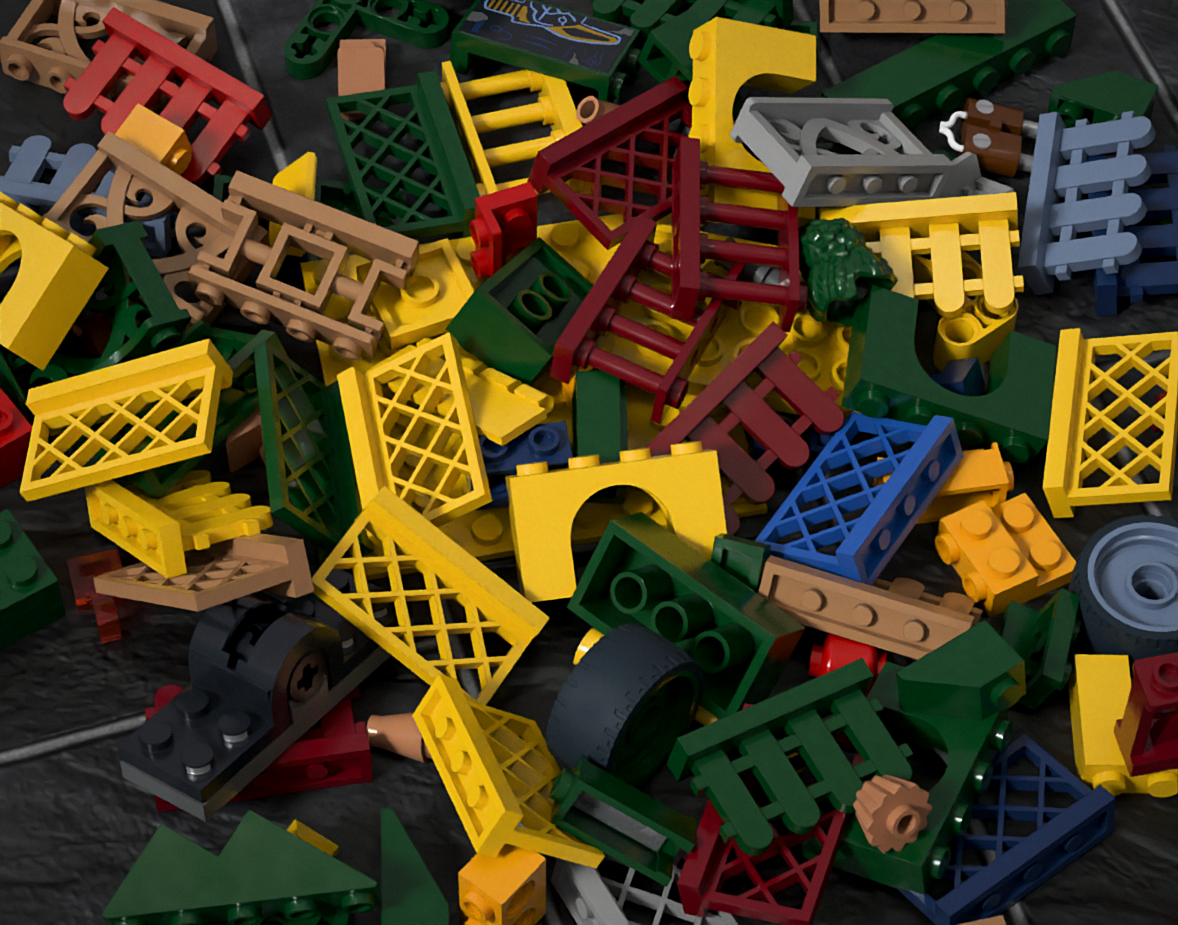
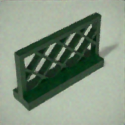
M436 70L418 73L417 85L326 98V110L361 219L376 224L375 219L382 210H385L402 218L398 225L383 228L412 239L460 232L461 238L471 237L469 222L475 219V198L480 197ZM410 102L412 111L405 119L387 111L390 105ZM357 110L367 115V117L358 126L343 119L341 113ZM377 121L396 129L388 139L369 131ZM405 134L424 142L417 153L398 144ZM360 141L379 149L371 160L353 152V149ZM389 154L408 163L400 173L380 165ZM417 168L435 175L436 178L429 187L410 179V176ZM371 175L390 183L382 195L364 186V183ZM400 188L420 197L412 208L392 200ZM430 202L447 210L449 216L432 219L421 212Z
M264 341L253 347L271 514L317 544L319 560L322 565L362 512L339 384L336 381L328 386L324 385L279 350ZM289 497L292 500L294 506L289 503ZM363 529L358 535L362 557L374 552L373 542L368 538L366 529ZM347 550L341 558H350L349 551Z

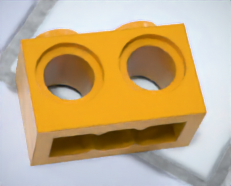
M505 843L496 858L477 853L458 872L460 925H535L546 914V858L538 852Z

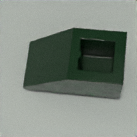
M1114 70L1054 86L1051 91L1047 113L1058 112L1067 128L1075 127L1076 120L1088 119L1090 124L1120 120L1122 113L1134 111L1136 117L1144 116L1150 120L1159 85Z

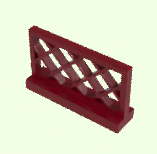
M675 75L543 148L537 153L527 182L531 183L539 195L550 190L607 250L623 241L639 215L657 222L671 214L672 184H667V171L672 172L675 159L668 158V145L678 147L680 137L688 136L669 132V123L680 118L691 129L692 106L684 99L688 87ZM639 140L659 143L660 154L658 156L635 151V143ZM609 159L626 163V175L601 171V162ZM634 165L659 169L658 182L634 177ZM570 179L592 182L591 195L574 192L565 182ZM600 184L625 189L624 201L599 197ZM633 191L658 195L657 205L650 207L632 203ZM598 210L624 215L623 224L611 231L598 217Z
M745 703L743 709L752 706V704ZM841 732L833 736L842 751L855 753L851 764L852 767L864 762L845 733ZM784 735V736H782V737H780V738H778V739L786 738V737H788V735ZM800 753L788 759L795 771L807 766ZM742 755L736 756L730 759L729 761L731 762L733 760H736L742 757ZM751 772L740 777L759 809L762 808L755 798L757 790L762 787L754 774ZM816 781V782H814V783H812V784L806 786V788L809 787V786H811V785H813V784H815V783H818V782ZM708 799L696 831L695 846L688 853L677 882L684 914L706 918L708 910L712 909L782 925H813L851 813H842L835 809L821 816L815 828L810 833L803 835L791 831L780 836L773 824L770 823L769 825L773 830V839L768 850L762 855L751 856L745 854L738 847L735 840L725 844L718 833L724 822ZM829 828L828 834L826 836L824 830ZM815 836L823 847L821 854L799 865L789 848ZM734 853H735V855L737 856V859H735V860L732 861L733 856H734ZM781 853L791 870L764 883L754 866ZM743 871L747 872L756 886L739 896L720 893L725 880ZM813 874V877H812V880H811V883H810V881L808 880L807 877ZM799 882L806 892L802 909L778 905L772 895Z

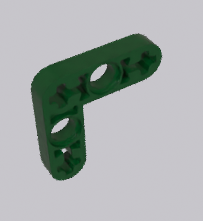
M317 0L284 46L285 66L289 75L296 79L309 80L320 76L336 56L340 48V40L348 39L357 25L419 48L435 49L448 41L450 35L449 16L444 8L425 0ZM384 7H393L400 11L392 17H384L377 13ZM323 22H332L339 26L331 32H322L315 28ZM311 45H313V46H312L313 56H312V55H308V54L310 53V51H311Z

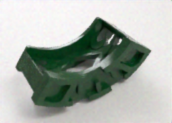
M140 220L97 229L88 242L97 248L92 257L109 269L84 307L96 313L114 312L111 335L101 358H77L55 352L44 370L37 368L30 377L31 385L39 387L45 381L52 380L56 382L73 377L72 375L78 376L170 350L182 340L180 334L192 318L187 309L179 310L143 244L148 235ZM105 286L103 293L111 297L104 300H96L95 293ZM141 295L148 309L140 304L132 305V301ZM151 313L152 317L147 318L141 325L143 316ZM70 330L68 331L65 338L59 345L58 349L64 344V342L68 338ZM0 344V388L33 427L35 415L26 405L27 393L18 376L34 367V365L21 357L10 363Z

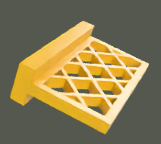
M1080 328L1060 330L1043 490L1053 517H1074L1075 506L1172 500L1178 433V331L1084 339ZM1171 349L1170 357L1155 369L1143 361L1153 351ZM1118 354L1122 357L1119 362L1105 373L1095 366L1096 355ZM1135 367L1145 377L1129 390H1126L1116 381ZM1157 384L1167 392V396L1150 408L1139 398ZM1108 388L1119 398L1100 412L1091 405V401ZM1131 406L1142 416L1123 430L1112 420ZM1154 424L1164 434L1146 448L1135 438ZM1104 427L1115 437L1096 452L1087 445V440ZM1128 446L1138 456L1119 470L1108 460L1122 448ZM1149 464L1160 472L1159 483L1137 485L1131 480ZM1099 467L1111 476L1100 487L1082 488L1083 480Z
M450 332L365 374H362L354 366L337 374L362 510L383 486H386L410 506L417 495L430 499L422 516L436 527L492 502L458 342ZM445 354L446 361L436 379L423 375L431 360ZM398 376L404 378L392 400L383 397L382 384ZM419 383L430 387L417 410L406 406V403ZM445 392L453 395L455 401L445 418L442 419L431 414ZM403 414L412 417L413 419L401 440L391 438L390 431L399 415ZM426 423L439 427L427 450L414 446ZM452 433H456L463 437V443L454 459L451 460L440 456ZM408 454L421 458L409 481L399 478L398 472ZM434 464H438L448 469L434 492L422 487ZM461 474L471 477L473 491L456 499L448 497ZM367 531L368 538L383 550L382 542Z
M205 339L29 389L26 405L35 417L20 494L27 502L211 453L220 390L231 387L232 369L211 340ZM198 396L187 407L181 403L185 399ZM151 409L142 419L135 416L138 412ZM173 410L179 413L161 433L154 429ZM105 422L96 432L90 429L92 425ZM127 423L134 426L115 445L109 442ZM193 423L197 425L195 438L174 442ZM49 434L51 436L61 434L51 444L48 443ZM82 435L88 438L70 457L64 455ZM147 435L154 439L143 451L128 455ZM101 448L107 451L95 465L83 468ZM56 460L62 463L50 477L41 479V475Z
M383 486L365 506L346 534L312 576L313 593L430 686L438 674L457 679L455 670L477 668L482 690L475 699L463 690L467 700L483 705L489 702L531 640L540 633L550 618L386 486ZM363 529H366L382 542L384 556L362 557L358 535ZM348 550L350 558H341ZM412 566L424 577L426 589L404 591L399 567ZM387 567L391 591L369 592L364 568ZM352 569L357 593L342 594L328 583L325 578L331 570ZM454 599L464 607L467 623L446 624L441 600ZM428 600L433 625L411 626L406 601ZM394 602L399 627H384L376 621L371 603ZM495 632L512 647L506 656L487 657L482 633ZM470 633L475 658L453 659L448 635ZM436 635L441 660L427 661L416 652L413 637ZM497 667L491 676L490 668Z
M438 674L412 716L476 853L496 858L506 843L597 869L605 857L604 853L550 822L554 800L548 798V795L561 770L555 758L548 751L547 743L536 721L467 700L457 679Z

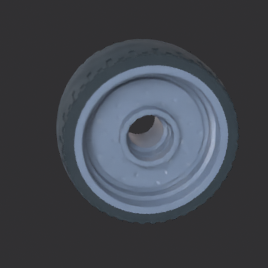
M1140 514V516L1131 515L1130 517H1122L1120 520H1114L1112 523H1108L1103 528L1098 529L1083 547L1077 558L1070 580L1069 591L1080 597L1076 617L1081 619V627L1076 638L1077 643L1089 655H1128L1130 677L1134 679L1132 668L1136 660L1178 652V521L1173 518H1165V516L1151 514L1150 516H1145V514Z

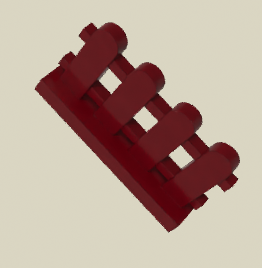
M774 321L645 447L650 448L651 457L671 454L670 445L683 443L685 440L687 442L701 441L702 450L711 449L717 451L719 473L732 485L722 495L727 534L732 536L739 529L740 518L730 505L740 495L752 504L759 505L767 502L774 493L775 484L765 470L775 460L789 470L800 468L809 458V447L800 435L809 426L819 434L831 435L842 426L844 421L841 408L834 402L840 394L832 386L824 392L797 366L803 358L795 350L787 356L779 348L788 335ZM755 371L763 381L752 390L744 381ZM773 389L801 416L791 427L763 401ZM721 406L729 415L718 425L710 415ZM738 424L766 450L756 462L728 435Z
M178 685L161 687L154 697L155 707L145 708L146 721L178 695L183 688ZM359 685L320 719L322 728L309 729L229 802L373 781L370 745L365 721L354 723L350 698L360 697ZM154 795L157 812L180 809Z

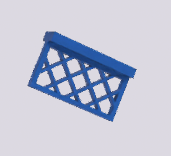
M851 412L755 541L771 545L769 557L772 555L872 586L964 457L953 418L935 415L930 423L925 426L882 417L871 418L861 413ZM859 431L877 435V437L850 446V442ZM909 441L915 442L911 449L894 455L892 447ZM881 451H885L887 458L862 467L859 466L857 461ZM851 463L853 470L825 479L829 470ZM893 472L886 483L869 488L868 480ZM857 484L861 485L863 491L836 501L834 500L832 493ZM826 496L828 504L800 513V509L805 503ZM868 506L861 517L844 523L841 515ZM832 518L836 519L837 526L809 535L807 527ZM799 530L803 535V538L784 545L776 543L780 537ZM844 540L836 550V556L816 552L819 548Z

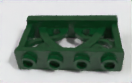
M200 320L181 335L182 340L174 347L177 348L210 339L233 371L231 387L220 390L212 450L259 407L253 347L266 341L288 357L275 332L261 330L257 335L211 327L208 321ZM198 396L186 399L182 404L187 407ZM151 409L138 412L135 416L142 419ZM174 410L154 429L161 433L179 413ZM105 422L92 425L90 429L96 432ZM127 423L109 442L115 445L134 426ZM193 423L174 442L195 438L197 425ZM82 435L68 449L70 454L72 455L88 438ZM147 435L128 455L143 451L154 439ZM101 448L83 468L95 465L107 451ZM207 454L111 480L142 488L147 497L160 499Z

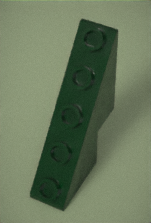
M249 809L219 856L214 855L161 824L101 916L107 925H205L206 923L228 921L229 925H257L263 921L262 917L285 914V918L290 920H306L317 917L319 910L342 908V911L345 913H365L374 910L376 903H380L382 896L378 882Z

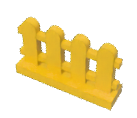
M1016 192L819 208L820 220H833L834 218L839 219L842 217L849 220L851 224L856 225L858 232L864 234L866 246L872 248L873 253L879 258H884L888 262V265L893 269L894 275L898 279V282L891 291L918 300L934 299L935 309L942 317L955 318L959 316L965 307L964 297L984 295L985 306L990 312L1005 314L1014 306V293L1024 292L1023 275L1013 276L1010 249L1011 247H1020ZM980 250L983 278L963 280L961 251ZM931 254L933 282L913 284L911 255Z
M206 470L188 472L160 499L147 497L142 488L130 485L122 487L113 480L84 487L91 527L167 579L187 573L185 551L209 548L211 544L243 535L252 536L273 526L270 507H252L250 495L242 493L231 494L228 482H211L210 472Z

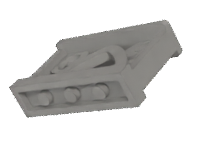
M749 97L740 110L730 133V137L736 143H745L785 186L781 196L792 207L854 206L938 199L955 167L944 154H932L892 113L894 105L888 99ZM816 143H840L862 154L838 155L828 150L816 148Z

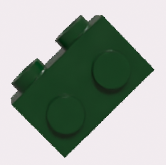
M1061 588L1039 612L1015 601L1010 602L1006 606L999 635L1025 662L1026 694L1018 700V704L1035 710L1054 690L1061 691L1066 685L1072 670V662L1067 660L1069 647L1075 642L1081 627V619L1076 617L1080 600L1077 594Z

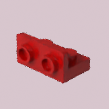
M530 182L475 198V219L469 222L472 239L476 245V251L470 252V260L478 280L485 278L487 281L537 239V194Z

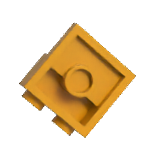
M1026 493L991 508L985 500H982L940 518L938 533L935 537L937 552L944 563L952 564L962 578L963 588L967 596L972 598L975 603L979 602L989 618L1003 613L1006 606L1012 601L1023 604L1070 583L1076 561Z

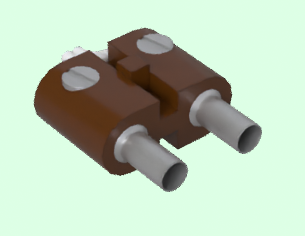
M968 98L963 111L953 113L947 122H940L939 133L947 136L951 148L958 151L957 157L967 151L976 154L980 171L1013 178L1017 169L1027 172L1032 170L1033 156L1021 153L1022 136L1036 139L1038 122L1024 120V111L1022 109L991 103L987 100ZM958 118H961L960 144L955 141L953 132L948 129L955 125Z

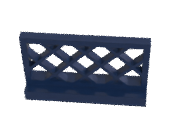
M1023 734L1009 744L1004 753L998 752L992 762L993 773L987 789H1000L999 805L971 804V818L998 820L997 836L964 834L961 837L956 835L950 847L957 849L956 865H949L942 878L955 880L954 889L938 901H935L927 893L922 895L908 890V892L898 890L936 925H957L998 916L1112 834L1115 830L1116 798L1101 785L1091 790L1028 735ZM1024 755L1040 768L1039 776L1007 775V768ZM1006 790L1039 791L1038 807L1005 805ZM1045 791L1068 792L1077 800L1068 808L1044 807ZM1004 820L1036 821L1037 830L1027 837L1004 836ZM964 849L996 850V859L985 867L964 866L963 851Z

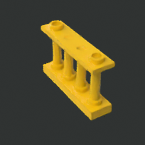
M451 61L442 62V82L440 84L480 197L521 185L528 181V178L495 184L490 168L535 159L538 151L583 127L582 123L577 119V110L565 80L525 69L459 83ZM529 88L531 92L537 91L539 94L537 103L475 116L470 115L465 102ZM542 121L543 125L550 124L552 128L548 137L483 150L477 135ZM570 179L565 182L574 192L591 195L592 182ZM601 184L599 189V197H601Z

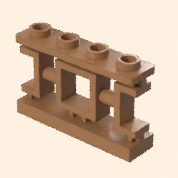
M236 170L228 186L230 195L227 200H224L221 211L224 220L237 224L239 227L224 259L200 250L197 256V264L192 265L188 272L190 286L195 291L194 294L200 300L213 306H222L225 303L238 308L244 317L253 322L267 324L268 321L286 327V331L291 336L301 341L313 342L316 339L332 345L333 351L344 358L359 360L362 357L373 361L377 353L376 346L382 340L385 333L384 322L369 317L366 313L381 281L400 289H405L408 276H413L420 260L419 241ZM258 217L282 226L273 247L251 239L259 223ZM290 246L330 261L315 295L275 280ZM348 252L373 261L364 283L342 275L349 259ZM242 257L264 265L256 281L257 289L232 280ZM333 293L355 301L348 316V325L323 316Z

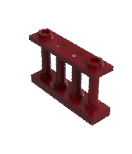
M680 137L672 167L671 319L691 321L696 302H704L706 297L778 305L780 308V328L784 332H790L796 313H804L808 292L807 284L800 283L798 207H792L781 196L785 186L773 173L708 165L707 160L700 159V139ZM705 185L777 193V210L708 202L707 196H700V189H704ZM707 221L778 230V247L708 239V234L700 233V226H704ZM706 259L779 267V285L708 277V272L700 271V263L704 264Z
M639 215L555 343L550 377L569 384L579 367L587 369L588 366H591L656 394L651 421L660 424L670 407L678 409L681 406L689 387L687 379L731 308L739 310L743 301L712 298L706 310L695 306L691 321L678 320L695 327L685 343L619 315L618 306L621 302L628 304L630 301H634L671 317V295L639 282L638 275L641 270L649 272L650 269H653L671 277L672 257L659 251V245L653 243L657 222ZM735 262L725 278L700 268V271L708 272V277L743 281L746 264ZM609 333H612L673 359L674 362L666 375L663 376L598 348L596 340L600 334L608 336Z

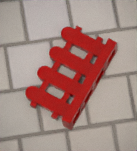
M114 7L102 21L110 38L106 43L98 39L92 47L96 56L78 80L69 77L63 85L68 92L63 100V105L68 115L74 120H84L95 109H98L105 114L101 120V129L104 135L108 131L115 134L137 104L150 109L161 93L171 100L159 116L182 128L185 133L198 116L209 121L191 145L193 149L191 161L187 169L180 175L197 187L202 185L208 176L214 179L215 174L222 173L223 170L218 165L219 161L237 138L245 142L251 134L249 128L246 127L248 123L262 131L272 117L263 94ZM135 57H138L139 59L143 60L145 63H144L143 65H141L140 63L134 61L133 59H134ZM125 71L133 76V79L117 100L112 102L105 96ZM171 80H177L178 82L182 83V86L178 87L177 85L173 84ZM211 100L212 102L219 105L220 108L217 110L208 103Z

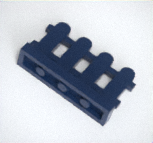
M1164 145L1163 152L1139 154L1145 157L1151 168V175L1143 184L1167 183L1168 188L1131 190V187H1129L1128 193L1138 194L1147 208L1146 215L1141 221L1171 219L1172 224L1135 226L1134 224L1124 226L1123 232L1133 233L1142 247L1139 258L1176 255V261L1139 263L1138 258L1130 264L1119 265L1118 273L1106 274L1103 268L1092 269L1097 316L1117 315V297L1130 296V303L1143 302V295L1178 293V151H1176V145ZM1117 152L1111 156H1104V154L1087 156L1086 162L1115 158ZM1112 191L1085 194V200L1111 196ZM1107 229L1089 231V237L1106 235Z

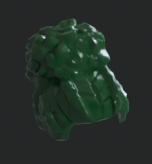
M834 218L833 220L814 219L806 228V234L799 240V270L802 273V278L806 280L808 288L806 308L811 317L818 322L829 321L830 323L837 324V326L852 327L853 312L872 284L892 290L898 282L888 262L884 258H879L873 253L872 248L866 246L864 234L858 232L856 225L851 224L845 218Z

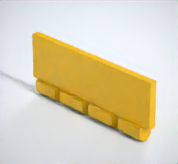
M426 337L418 341L416 346L409 344L368 369L366 373L433 339ZM460 353L476 429L479 435H485L489 440L504 446L546 419L547 414L552 411L554 407V398L527 384H522L521 381L494 368H488L487 365ZM445 354L431 360L423 375L436 379L446 361ZM398 376L381 386L396 393L404 378ZM418 383L409 400L421 405L430 387ZM444 392L433 412L445 418L455 401L454 396Z

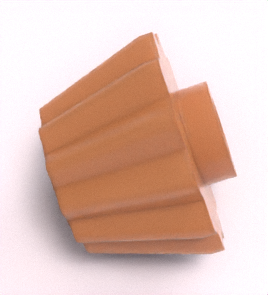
M887 774L882 777L875 775L871 781L864 782L862 789L856 793L857 799L853 803L856 811L855 815L868 843L872 846H877L882 853L887 852L891 848L895 851H900L906 843L916 841L918 832L927 826L926 816L932 810V806L927 802L929 793L926 790L919 788L914 782Z

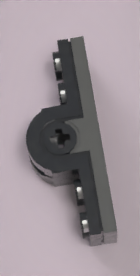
M342 569L331 570L325 578L328 583L342 594L357 593L354 576ZM367 582L369 592H386V590ZM260 591L206 609L199 620L190 643L188 663L191 683L117 746L119 758L122 760L120 764L123 778L206 822L385 662L391 654L313 592L297 598L291 597L283 603ZM406 601L411 626H414V619L411 618L413 616L412 603ZM394 602L371 603L376 621L384 627H399Z

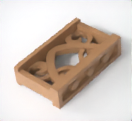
M32 0L9 34L3 36L0 40L2 68L5 74L17 80H26L52 88L59 93H68L63 86L69 77L78 80L91 63L81 50L77 39H94L108 34L102 21L113 7L201 59L210 62L217 51L214 18L157 0ZM51 14L58 16V24L45 22ZM42 36H58V37H60V38H57V37H49V38L43 39L42 41H40V42L38 43V46H35V45H32V44H31L34 39L39 38V37H42ZM135 57V58L133 59L134 61L140 63L141 65H143V64L145 63L143 60L139 59L138 57ZM124 71L105 97L115 102L133 79V76ZM171 80V82L177 85L178 87L182 86V83L178 82L177 80ZM161 93L149 110L160 115L171 99Z
M108 131L97 145V152L50 211L42 217L51 220L69 233H73L89 242L93 235L82 236L74 231L70 224L71 218L81 209L96 207L107 211V217L94 214L83 220L84 224H93L97 229L123 224L125 217L134 220H149L163 215L169 209L173 210L178 214L175 224L176 238L184 254L152 259L179 310L187 309L192 318L181 334L200 320L208 321L211 325L225 307V303L222 306H213L202 300L196 303H188L178 297L175 291L180 285L186 284L190 286L188 272L192 265L197 264V256L200 250L219 258L225 257L239 225L223 219L221 211L223 202ZM108 171L114 173L108 198L91 194ZM142 192L153 198V202L148 207L138 208L126 205V200L132 204L139 205L136 197ZM258 225L251 239L270 247L268 231ZM194 226H198L206 231L203 237H194L195 242L200 246L197 249L192 246L186 236L187 231ZM242 257L232 280L243 283L254 267L260 264ZM141 295L132 301V303L140 304L147 309Z

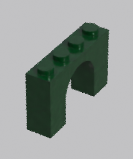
M872 284L853 312L841 406L871 418L882 417L925 426L930 423L935 415L950 417L954 420L961 447L989 450L992 443L997 442L1002 460L1028 467L1049 440L1056 345L1010 331L990 358L987 395L964 396L943 388L929 377L917 359L914 348V336L919 300Z
M886 661L867 696V700L870 701L874 698L879 700L884 709L878 717L895 742L907 743L908 746L931 754L941 762L946 771L938 784L928 791L929 797L927 802L932 806V810L926 816L927 826L918 832L916 841L906 843L900 851H895L891 848L887 852L882 853L877 846H872L868 843L854 812L850 814L833 867L906 892L911 890L925 895L928 893L935 878L941 880L944 877L951 859L950 847L956 835L962 837L966 833L972 816L971 804L977 793L984 794L993 773L992 762L998 751L1004 753L1008 748L1013 733V722L1008 720L1007 709L998 710L984 720L906 713L899 706L896 672L905 667ZM828 798L816 803L820 810V817L836 809ZM829 828L824 830L826 836L828 834ZM815 836L801 842L804 858L811 860L821 854L823 847Z

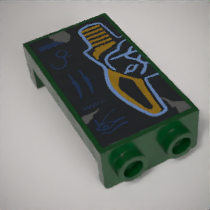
M475 0L452 32L450 61L455 73L466 76L480 56L596 89L599 100L613 103L615 99L622 100L629 77H636L640 71L641 64L638 61L642 51L638 49L640 30L536 0Z

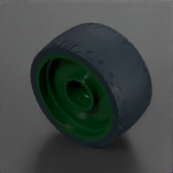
M626 623L612 629L605 636H602L599 641L595 642L586 654L582 656L559 691L550 712L551 715L546 728L548 751L569 771H572L583 754L591 764L639 790L668 762L676 739L687 734L688 729H690L703 695L705 680L703 678V669L692 657L674 643L635 623Z

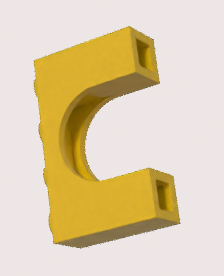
M715 17L693 30L689 44V54L693 59V78L688 93L689 102L692 105V127L688 137L700 139V159L707 160L708 165L772 173L761 161L754 158L744 148L742 143H736L730 137L734 126L732 116L734 99L741 86L793 94L816 82V36ZM705 185L704 189H700V196H707L708 202L777 210V193ZM798 207V227L815 219V207Z
M0 192V274L20 257L21 264L11 289L0 304V344L39 369L44 370L109 268L92 257L97 248L77 235L69 233L51 220L43 218L23 204L17 203L2 192Z
M701 441L671 444V454L651 457L650 448L619 451L620 461L600 463L599 454L568 458L569 468L548 470L547 461L516 465L517 475L505 476L520 594L531 603L573 596L576 590L571 549V528L574 517L581 505L591 495L603 488L614 485H632L648 493L661 508L666 520L667 530L711 560L715 536L721 533L727 534L717 451L711 449L702 450Z
M1075 654L1068 680L1076 777L1091 790L1101 785L1113 796L1122 793H1144L1164 798L1178 794V768L1130 777L1113 731L1116 720L1123 719L1131 690L1128 655Z

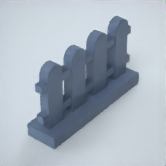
M1134 111L1123 112L1120 120L1090 124L1088 119L1076 120L1075 127L1067 128L1058 112L1039 115L1017 267L1034 295L1053 293L1055 276L1059 281L1071 279L1072 272L1103 268L1106 274L1118 273L1119 265L1130 264L1141 255L1142 247L1136 236L1130 232H1123L1124 226L1140 222L1147 212L1141 197L1136 193H1128L1129 187L1145 183L1151 175V168L1145 157L1139 154L1133 155V149L1143 148L1155 139L1156 130L1147 117H1136ZM1117 152L1115 158L1086 162L1087 156ZM1112 190L1111 196L1081 200L1082 194ZM1107 229L1106 235L1076 239L1077 233Z
M41 135L31 136L23 142L21 147L12 145L9 151V162L12 163L5 176L0 175V192L43 216L50 211L97 151L94 146L81 143L72 146L66 155L53 153L52 143L49 138ZM46 168L57 170L50 184L39 183ZM108 171L97 191L91 194L108 198L114 173ZM145 193L142 200L138 201L139 205L132 204L128 200H126V205L138 208L148 207L153 202V198ZM96 207L81 209L71 218V228L82 236H91L97 228L93 224H84L83 220L94 214L107 217V211ZM171 209L159 217L140 220L148 235L143 245L150 256L166 258L172 247L171 224H176L178 214ZM126 217L124 218V223L137 221Z

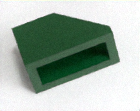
M986 620L896 672L899 706L906 713L984 720L999 710L1009 709L1026 694L1024 660Z

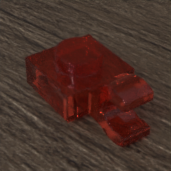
M118 548L67 559L78 612L94 609L102 644L122 639L115 604L130 600L96 593L93 580L94 577L122 568Z

